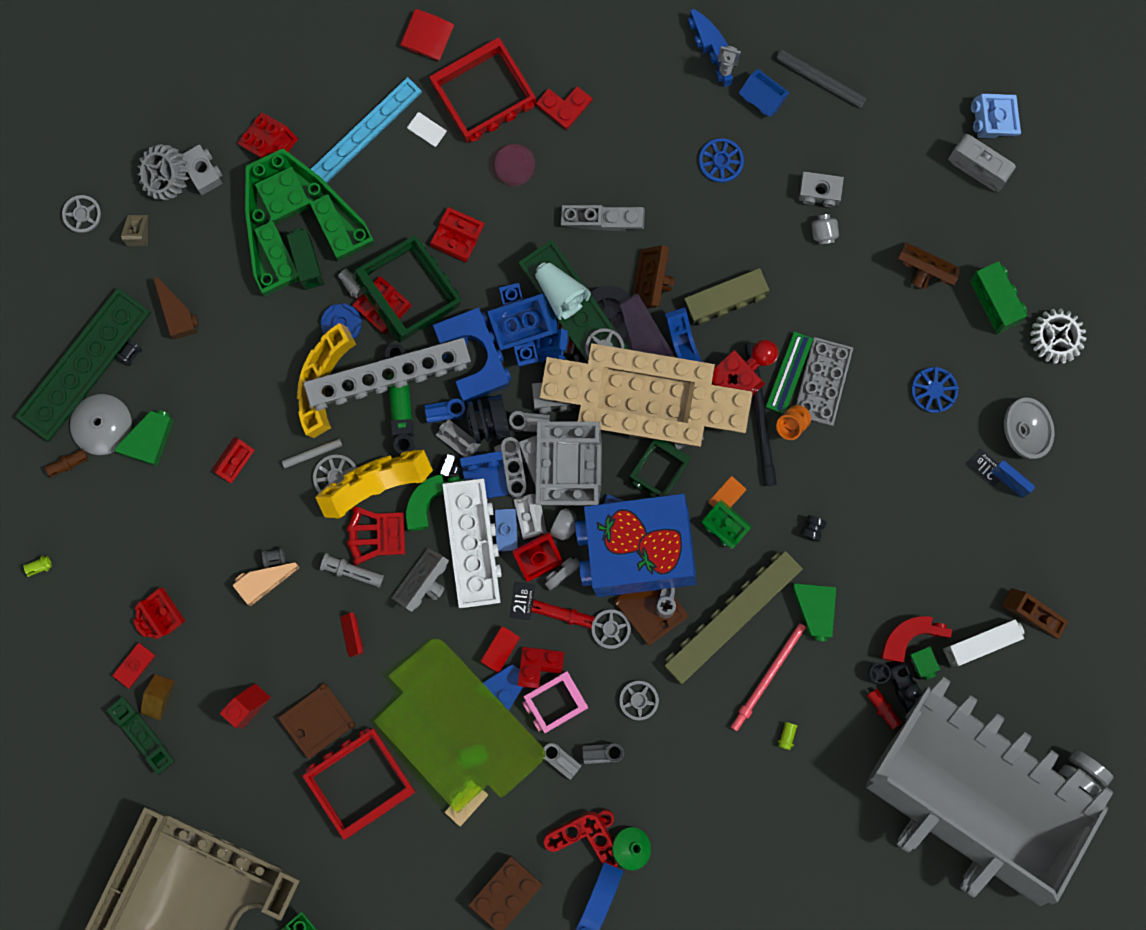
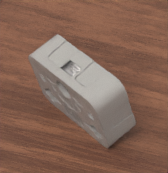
M969 134L963 135L948 159L954 166L997 192H1000L1016 168L1014 163Z

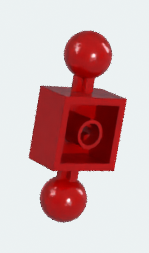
M770 340L758 341L754 345L752 357L748 361H745L734 350L714 368L711 385L753 392L752 395H754L765 385L754 371L760 365L769 366L777 360L778 348L776 344ZM737 377V384L731 383L732 378Z

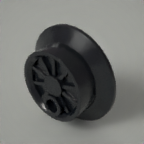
M602 286L590 292L622 339L626 338L633 331L637 322L638 312L633 298L625 290L615 286Z

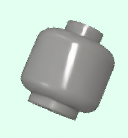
M830 214L819 215L818 220L812 222V234L815 241H818L819 244L835 243V239L839 237L837 219L830 218Z

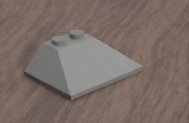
M537 422L536 505H599L602 485L600 422Z

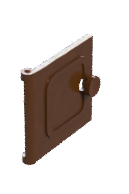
M662 589L622 594L614 600L615 605L619 607L648 646H651L689 617L675 597L676 609L673 616L665 619L657 614L656 606ZM666 603L664 606H660L663 607L664 612H667L668 609H671L669 608V604Z
M325 683L321 684L316 691L278 718L308 760L356 725Z

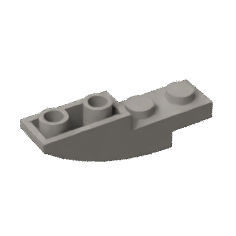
M562 205L561 226L602 231L644 229L645 209L644 207Z

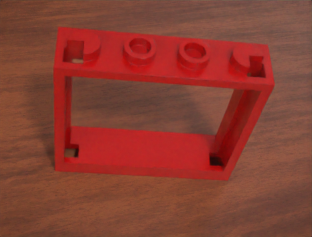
M499 37L429 76L431 85L466 143L479 140L482 134L487 131H495L500 127L501 123L514 120L517 114L522 111H530L536 104L534 93ZM499 53L526 99L468 131L441 86Z
M367 728L358 734L360 738L354 742L351 739L340 746L342 750L336 754L333 751L323 757L324 762L318 766L316 763L312 764L305 770L306 774L303 775V778L343 840H346L416 793L414 787L374 728L371 730ZM373 738L405 789L346 828L314 777Z

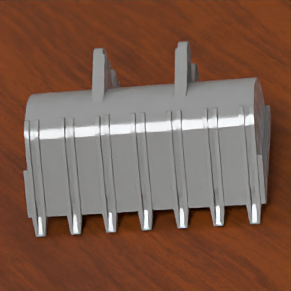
M943 677L932 688L928 686L906 714L905 718L907 720L880 757L865 787L911 818L896 842V845L907 853L912 849L915 850L926 835L931 832L973 861L964 874V880L960 885V889L971 897L975 898L990 879L995 876L1038 906H1043L1047 903L1054 905L1058 903L1108 811L1106 804L1111 798L1113 791L1105 787L1093 798L1078 788L1086 775L1084 771L1078 768L1071 776L1065 779L1052 770L1059 756L1057 753L1051 750L1040 761L1024 751L1032 736L1023 732L1013 743L997 733L1004 721V717L997 713L985 725L970 714L977 702L976 698L970 695L963 703L957 706L943 696L951 682Z

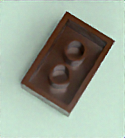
M511 856L468 906L495 930H505L543 886V883Z

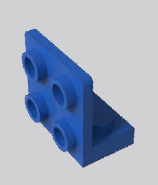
M501 451L460 458L464 481L484 479L487 499L509 494Z

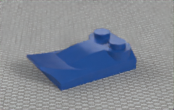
M544 293L487 311L489 315L488 324L495 336V343L499 345L500 351L557 333V320Z

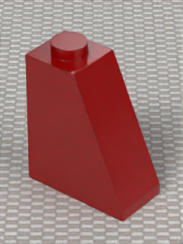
M255 683L234 697L220 714L235 728L243 729L271 697Z

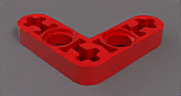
M586 812L549 831L545 836L544 846L550 852L559 851L587 836L602 864L605 862L614 867L618 866L615 860L614 862L611 860L607 861L608 854L606 849L609 846L611 847L608 852L613 856V840L602 820L595 812ZM587 818L595 820L594 827L596 831L594 833L591 824L586 825ZM568 827H575L578 830V834L571 837L566 833V829ZM560 832H562L563 837L557 841V845L549 843L550 837L557 839L561 835ZM603 835L607 842L604 845H598L595 842V837Z

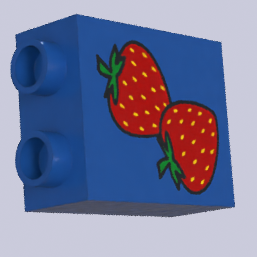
M685 494L584 507L585 520L575 522L576 536L579 546L588 545L590 560L580 561V575L582 585H592L597 597L697 585L689 511Z

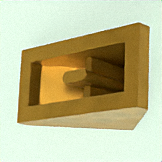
M155 674L143 694L140 714L161 721L175 681Z

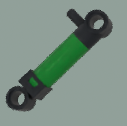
M399 343L390 344L385 350L386 359L391 358V354L394 351H400L401 355L406 354L404 347ZM404 365L402 371L408 375V367ZM387 371L388 380L393 379V373ZM407 382V386L401 388L389 387L392 436L395 438L393 446L399 456H401L402 452L415 450V444L411 438L414 436L409 382ZM403 441L410 443V447L405 451L399 449V444Z

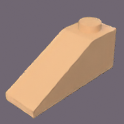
M290 563L252 571L247 574L242 573L235 579L236 583L233 584V587L247 605L252 606L300 567L296 563Z

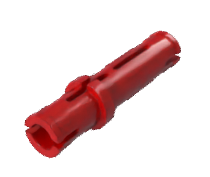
M536 599L531 609L532 613L549 616L569 622V625L577 624L589 629L592 628V622L595 616L577 612V609L569 610L537 601Z

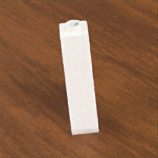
M1015 619L948 646L943 650L950 667H957L1024 639V629L1021 623H1017Z

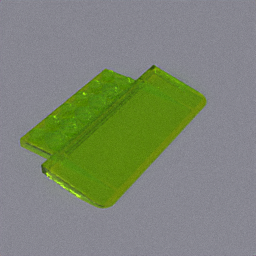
M440 639L430 640L389 675L404 693L374 722L457 813H460L487 785L499 797L503 798L544 760V748L444 641Z

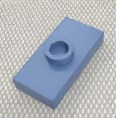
M516 509L495 510L498 552L513 551L518 548Z

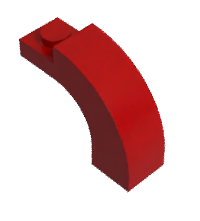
M929 616L915 617L904 621L896 626L885 639L880 660L903 663L906 647L913 637L924 634L948 639L951 638L952 629H948L947 625L942 623H934L933 626V617Z

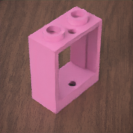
M568 671L524 696L526 701L523 702L528 714L533 712L536 717L533 722L538 731L543 730L544 733L549 732L588 709ZM563 681L578 708L546 726L531 699Z

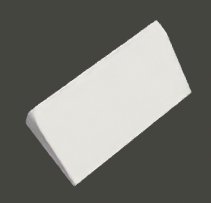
M529 494L514 499L523 539L546 534L547 528L541 505H536V494Z

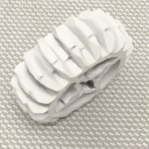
M1052 309L1050 314L1044 312L1042 314L1043 318L1038 317L1036 319L1037 323L1032 325L1034 331H1031L1030 335L1035 338L1030 343L1037 344L1033 351L1040 350L1041 352L1038 355L1040 358L1046 355V362L1050 361L1051 358H1053V364H1057L1059 360L1062 364L1066 363L1067 359L1072 361L1074 356L1080 355L1079 350L1085 347L1082 342L1086 341V337L1081 335L1086 333V330L1079 328L1083 325V322L1076 323L1078 316L1075 315L1071 318V311L1064 315L1063 309H1059L1058 313ZM1050 322H1061L1065 325L1063 327H1056L1054 324L1051 325ZM1043 329L1049 338L1047 344L1043 338ZM1069 329L1073 335V343H1071L1068 337ZM1063 330L1060 339L1053 343L1055 336ZM1053 346H1060L1062 349H1067V351L1059 352L1051 348Z

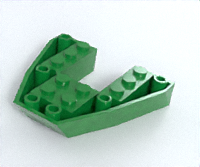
M283 148L246 165L245 214L252 269L255 280L265 297L300 280L297 269L275 226L288 218L312 208L338 262L375 244L365 222L319 175Z

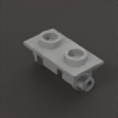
M721 46L718 61L721 62L719 71L723 76L730 75L733 66H738L741 51H737L735 47Z
M450 420L443 423L436 434L437 437L464 458L472 456L481 445L476 444L475 439Z

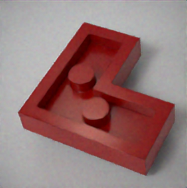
M578 86L565 101L548 89L537 101L536 106L565 130H568L593 101V98Z
M523 647L518 686L539 689L541 671L562 674L564 652Z

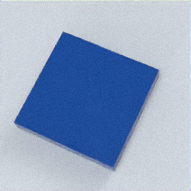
M1002 460L990 471L1022 498L1030 494L1035 488V485L1006 461Z

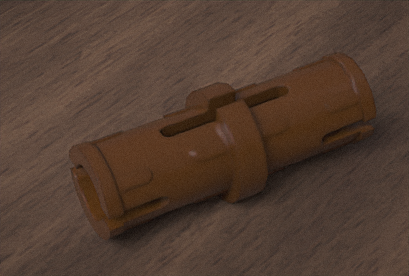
M82 448L68 456H61V459L46 465L45 469L50 478H53L66 470L71 471L73 467L89 459Z

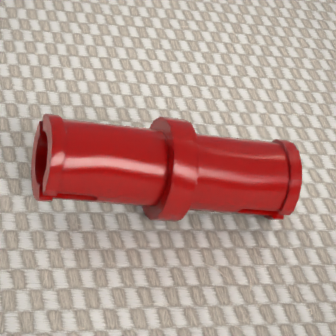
M878 688L867 695V698L877 709L878 712L876 713L883 717L891 731L902 723L891 709L892 705L886 702Z

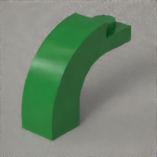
M441 474L421 483L413 492L408 502L406 512L408 531L430 529L428 509L431 502L437 496L444 494L443 484L461 482L464 479L460 480V477H452L447 479L448 482H444Z

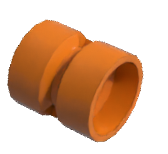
M801 405L791 406L777 421L776 428L779 435L787 440L797 439L810 425L811 415Z

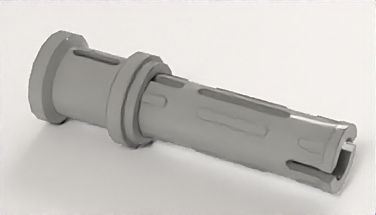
M325 553L320 566L321 571L327 570L336 573L338 577L345 575L380 588L384 575L348 564L346 559L340 560L331 557L329 553Z

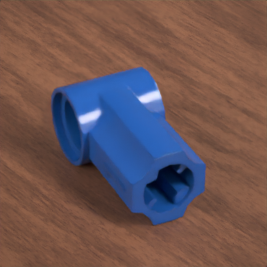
M460 399L424 405L427 423L452 419L460 420L466 414L465 404ZM454 405H460L462 411L454 414L451 412V408Z

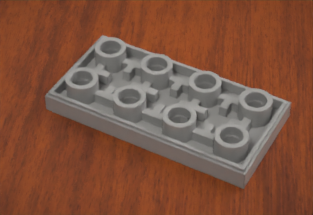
M816 337L813 338L796 405H801L809 411L811 421L833 427L853 347Z

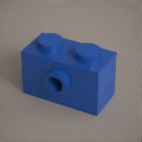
M757 69L749 76L739 94L743 96L745 101L759 108L761 113L772 117L780 109L790 92Z

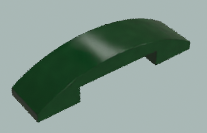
M124 697L120 698L106 710L145 756V760L157 775H160L175 762L157 735Z

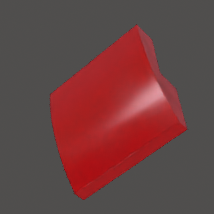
M414 9L400 46L415 54L420 53L438 62L443 54L454 24L430 13Z
M448 207L439 223V228L430 242V247L467 263L485 223Z
M381 276L374 282L400 319L410 309L412 304ZM363 293L352 306L385 335L389 329Z

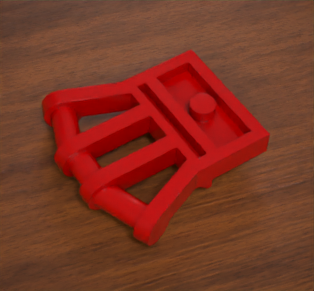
M356 506L353 507V515L349 526H347V532H349L347 546H349L354 557L353 563L355 566L377 556L405 555L404 513L376 514ZM361 515L376 519L377 525H358ZM377 531V539L357 540V532ZM378 545V549L362 556L358 546Z

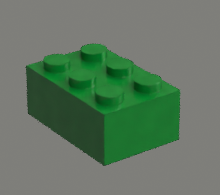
M999 261L977 271L970 279V283L997 335L1019 325L1027 317V308L1023 302L1019 301L1017 289L1013 283H1010L1007 278L1008 271L1004 265L1001 266Z

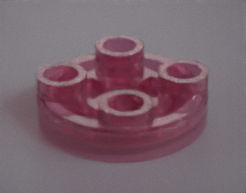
M507 145L496 155L495 171L498 177L510 186L523 184L532 177L535 171L534 156L523 145Z

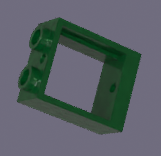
M299 228L291 231L287 238L303 288L308 290L325 285L312 239L307 229Z
M654 439L630 475L631 485L639 490L644 488L650 492L648 495L651 498L668 496L691 461V457L667 441ZM656 448L681 464L663 493L638 477V474Z

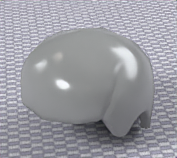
M567 508L561 510L551 528V536L560 540L570 538L576 532L575 522L578 521L576 513Z

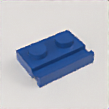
M557 329V333L536 339L535 349L539 361L537 363H546L547 357L565 360L563 351H566L568 343V330Z

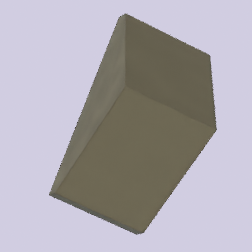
M127 215L121 239L127 246H148V215Z

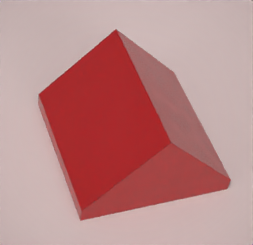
M549 532L512 551L527 582L564 563Z

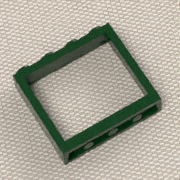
M416 235L355 270L352 277L398 343L459 308L462 302L458 295L459 291L452 287L447 274L442 273L438 267L437 260L429 255L425 243L422 244ZM412 251L448 304L406 329L369 275L407 252Z

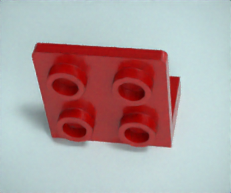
M260 113L238 141V144L261 159L282 148L289 152L298 138L286 125L264 113Z

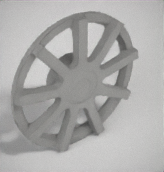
M334 454L323 458L316 465L313 472V483L318 493L321 492L317 482L328 481L325 488L331 483L338 484L344 480L343 475L356 469L357 466L351 459L343 455ZM332 458L342 459L337 469L334 466ZM327 460H329L331 466L330 471L321 466ZM346 460L352 465V467L345 471H342V467ZM318 469L326 473L327 477L316 478Z

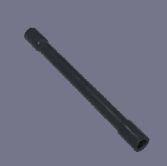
M756 343L745 345L747 361L752 357V349ZM758 367L754 372L760 377V370ZM761 387L753 395L762 457L764 486L767 487L777 485Z

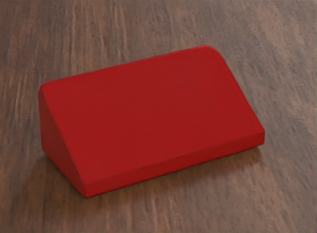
M234 437L211 471L232 483L255 450L239 438Z
M351 612L341 616L340 620L348 656L354 657L362 655L364 649L356 614Z
M502 626L482 658L481 663L499 673L520 637Z

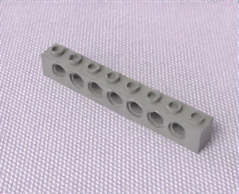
M461 338L304 382L303 387L310 409L315 408L316 411L327 408V404L335 402L336 405L348 402V398L362 399L368 396L367 393L373 391L379 394L388 391L387 388L391 386L396 388L407 386V382L412 380L418 383L427 380V376L435 374V377L446 375L448 370L455 369V372L467 369L466 365H469L471 360L465 340ZM442 355H451L453 362L449 364L443 362ZM430 360L433 363V367L431 369L424 368L422 361ZM404 365L411 366L413 373L410 375L405 374L402 371V367ZM384 371H391L393 379L385 380L382 373ZM370 376L374 383L366 386L363 384L362 378ZM344 382H351L354 389L352 391H345L342 388V384ZM329 387L333 390L334 394L331 397H325L322 394V389Z

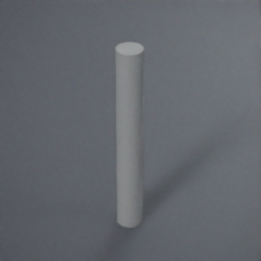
M340 438L285 459L282 461L283 466L287 468L342 446Z

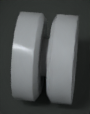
M1074 750L1068 758L1072 766L1063 765L1058 772L1059 775L1067 779L1078 768L1084 771L1086 775L1078 788L1093 798L1102 791L1099 785L1108 786L1114 778L1105 767L1079 750Z

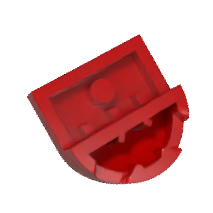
M163 587L157 589L145 600L140 601L135 607L136 618L134 619V625L144 637L158 639L167 636L186 622Z

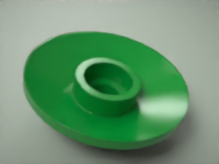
M629 827L621 830L616 835L612 845V853L616 863L626 870H637L647 863L651 854V844L648 836L642 830ZM634 845L637 847L636 853L633 851Z

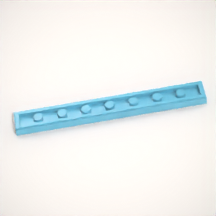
M407 77L317 162L311 170L328 183L422 93V90Z

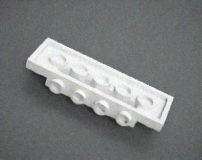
M476 479L443 484L459 608L501 603L498 577H502L501 567L496 565L495 557L499 556L498 545L493 544L492 536H496L495 523H490V515H493V506L487 500L485 480Z

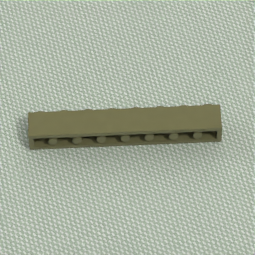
M786 551L782 555L778 552L770 560L772 564L767 569L763 566L755 574L758 577L752 583L748 580L740 588L742 593L738 597L733 595L725 602L727 607L723 611L718 609L710 617L712 621L707 626L703 623L695 631L697 633L696 637L692 640L688 637L680 645L682 650L677 655L673 652L665 659L667 664L664 667L681 685L803 570Z

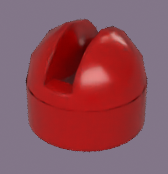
M603 809L598 813L605 827H610L613 824L614 814L612 811ZM601 814L610 816L611 819L601 816Z

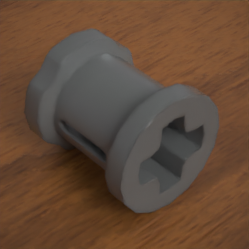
M283 547L273 551L262 550L265 569L271 565L286 564Z

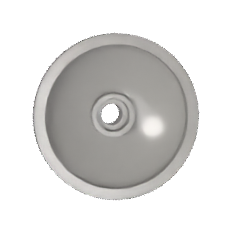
M96 394L82 400L73 411L70 419V432L73 440L81 449L83 448L84 451L93 455L114 453L115 448L132 431V417L126 405L118 398L107 394ZM101 419V424L96 426L95 421Z
M1021 398L1014 401L1008 407L1004 419V430L1013 450L1026 459H1037L1046 455L1053 445L1055 431L1053 420L1045 406L1033 398Z

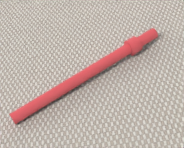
M801 623L798 624L746 704L742 705L739 709V714L731 725L733 730L738 731L745 719H749L753 712L751 710L806 629Z

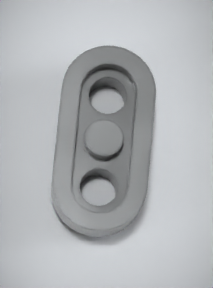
M570 557L562 564L563 569L558 573L553 571L546 577L548 582L545 585L550 591L580 567V561L577 558L572 559Z

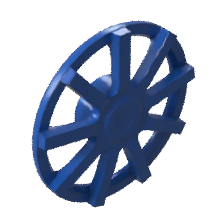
M725 138L709 141L704 145L699 155L701 171L709 180L725 183L737 178L744 166V155L741 148L732 140ZM715 142H725L722 151L718 150ZM728 143L736 148L729 154L726 153ZM711 144L715 150V155L705 151ZM739 152L740 161L730 159L731 156ZM703 155H706L712 158L713 160L710 162L703 163ZM729 164H738L740 167L735 172ZM714 165L715 167L710 172V174L704 168L706 166ZM726 168L732 176L725 178L724 169ZM717 169L721 171V178L713 177Z
M931 367L921 371L916 376L912 384V395L916 404L923 410L931 413H940L946 411L955 403L958 396V385L951 373L942 368ZM934 371L933 382L926 375L927 372ZM938 372L947 375L941 382H938ZM921 376L927 381V386L917 383ZM950 378L953 386L943 387V384ZM915 388L926 389V392L916 396ZM954 390L953 399L944 394V391ZM928 396L930 398L925 407L919 402V399ZM940 397L950 402L944 408L942 407ZM933 399H936L939 409H929Z

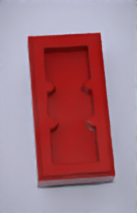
M138 643L112 676L130 689L156 655L141 643Z

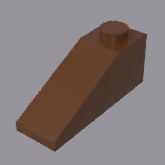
M158 277L154 278L170 336L176 340L197 333L196 327L199 326L196 315H192L189 309Z
M1011 588L1002 604L1003 608L1056 639H1060L1069 622L1027 592Z

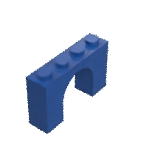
M479 308L433 325L439 345L464 338V340H474L480 343L487 352V362L481 371L456 381L457 390L464 404L509 387V380H511L508 369H503L501 364L504 361L500 349L496 350L493 344L496 342L495 336L492 331L487 329L486 324L489 323L485 312L481 313Z

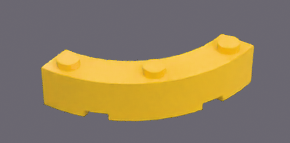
M341 323L331 328L321 337V341L309 353L300 374L297 391L300 410L299 417L305 434L312 438L331 429L327 418L326 409L316 411L315 408L310 409L303 383L330 375L339 359L356 345L348 327ZM326 387L322 389V394L324 396L326 392Z
M406 451L396 458H391V455L385 456L343 475L344 480L338 484L331 483L315 497L324 517L339 519L352 507L372 495H378L384 490L395 486L424 482L433 471L425 451Z

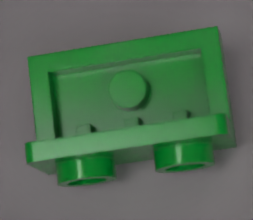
M722 499L701 521L708 532L716 534L724 546L732 549L753 527Z

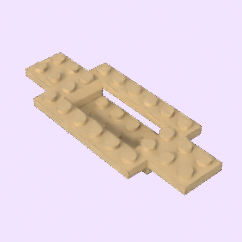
M591 343L588 364L547 357L540 399L581 405L578 422H600L601 430L701 447L704 426L746 433L753 392L711 385L715 364Z

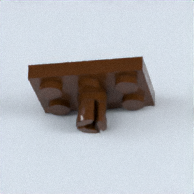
M907 242L904 243L898 258L902 260V264L918 268L911 282L923 289L927 288L933 275L946 285H955L961 269Z
M660 245L640 250L632 295L637 310L659 307L662 299L661 291L670 292L672 288L668 285L674 286V278L665 275V268L669 259V247Z

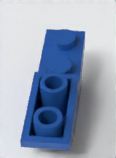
M691 10L688 23L690 29L695 30L696 36L694 38L697 47H701L703 53L709 52L711 63H715L717 67L715 72L718 81H722L724 87L732 85V74L723 76L719 71L721 62L718 61L721 46H728L727 42L710 20L697 10Z

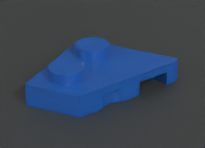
M511 665L475 687L474 691L509 711L523 688L518 686L520 669Z

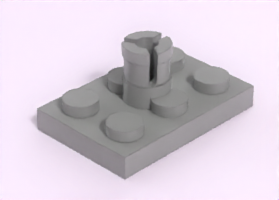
M427 548L392 596V599L411 612L421 604L425 593L433 600L438 599L437 596L440 597L442 595L444 587L435 582L438 575L445 571L449 560Z

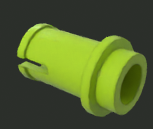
M41 556L39 560L24 564L23 567L27 576L30 577L44 570L48 572L52 568V563L48 556Z
M784 723L781 739L778 740V747L786 750H791V747H794L792 743L797 725Z

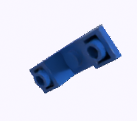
M519 283L499 288L503 306L523 300ZM533 341L513 347L519 367L539 362Z

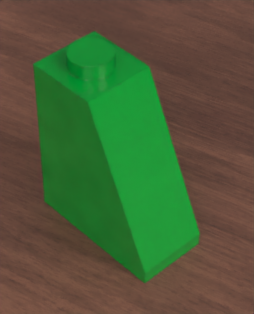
M158 410L157 413L150 411L115 448V452L158 467L174 420L169 417L170 414L161 410Z
M794 583L792 591L809 637H814V641L827 642V638L833 637L836 587Z

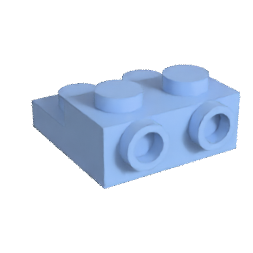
M980 94L973 99L971 111L975 113L976 118L973 129L977 132L978 138L1018 136L1021 134L1016 95Z

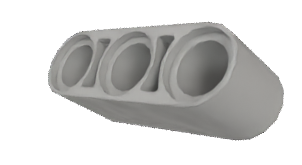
M508 437L501 444L507 487L511 497L520 498L526 493L520 445L515 438ZM513 443L516 445V450L509 453L504 449L505 445ZM511 463H516L520 469L516 473H511L508 470V466ZM513 484H521L523 490L520 493H514L511 490Z

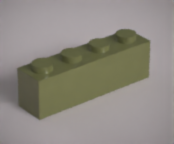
M759 268L684 298L683 303L692 324L698 323V325H703L709 322L711 317L717 315L720 318L727 315L731 309L736 308V310L747 307V303L755 301V303L763 301L767 298L766 295H768L770 290Z

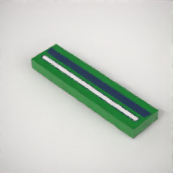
M794 331L765 408L780 414H784L787 411L813 338Z

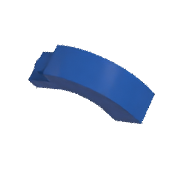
M681 308L666 313L667 329L676 358L702 362L693 340L686 309Z
M604 862L576 930H600L620 883L623 870Z

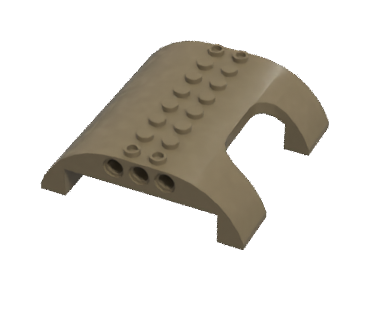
M144 807L85 930H235L244 912L252 908L262 909L261 912L282 921L300 880L281 867L218 836L170 815Z

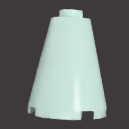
M542 263L536 269L535 277L559 320H561V317L567 319L583 307L580 303L584 299L588 301L591 295L590 291L552 263Z

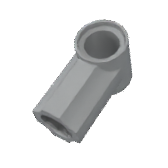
M515 411L510 415L509 427L514 432H537V422H549L550 415ZM515 417H521L524 424L522 426H515L512 420Z
M549 743L543 746L541 751L543 759L571 780L581 765L558 745ZM551 746L557 750V755L553 759H549L545 754L547 748Z

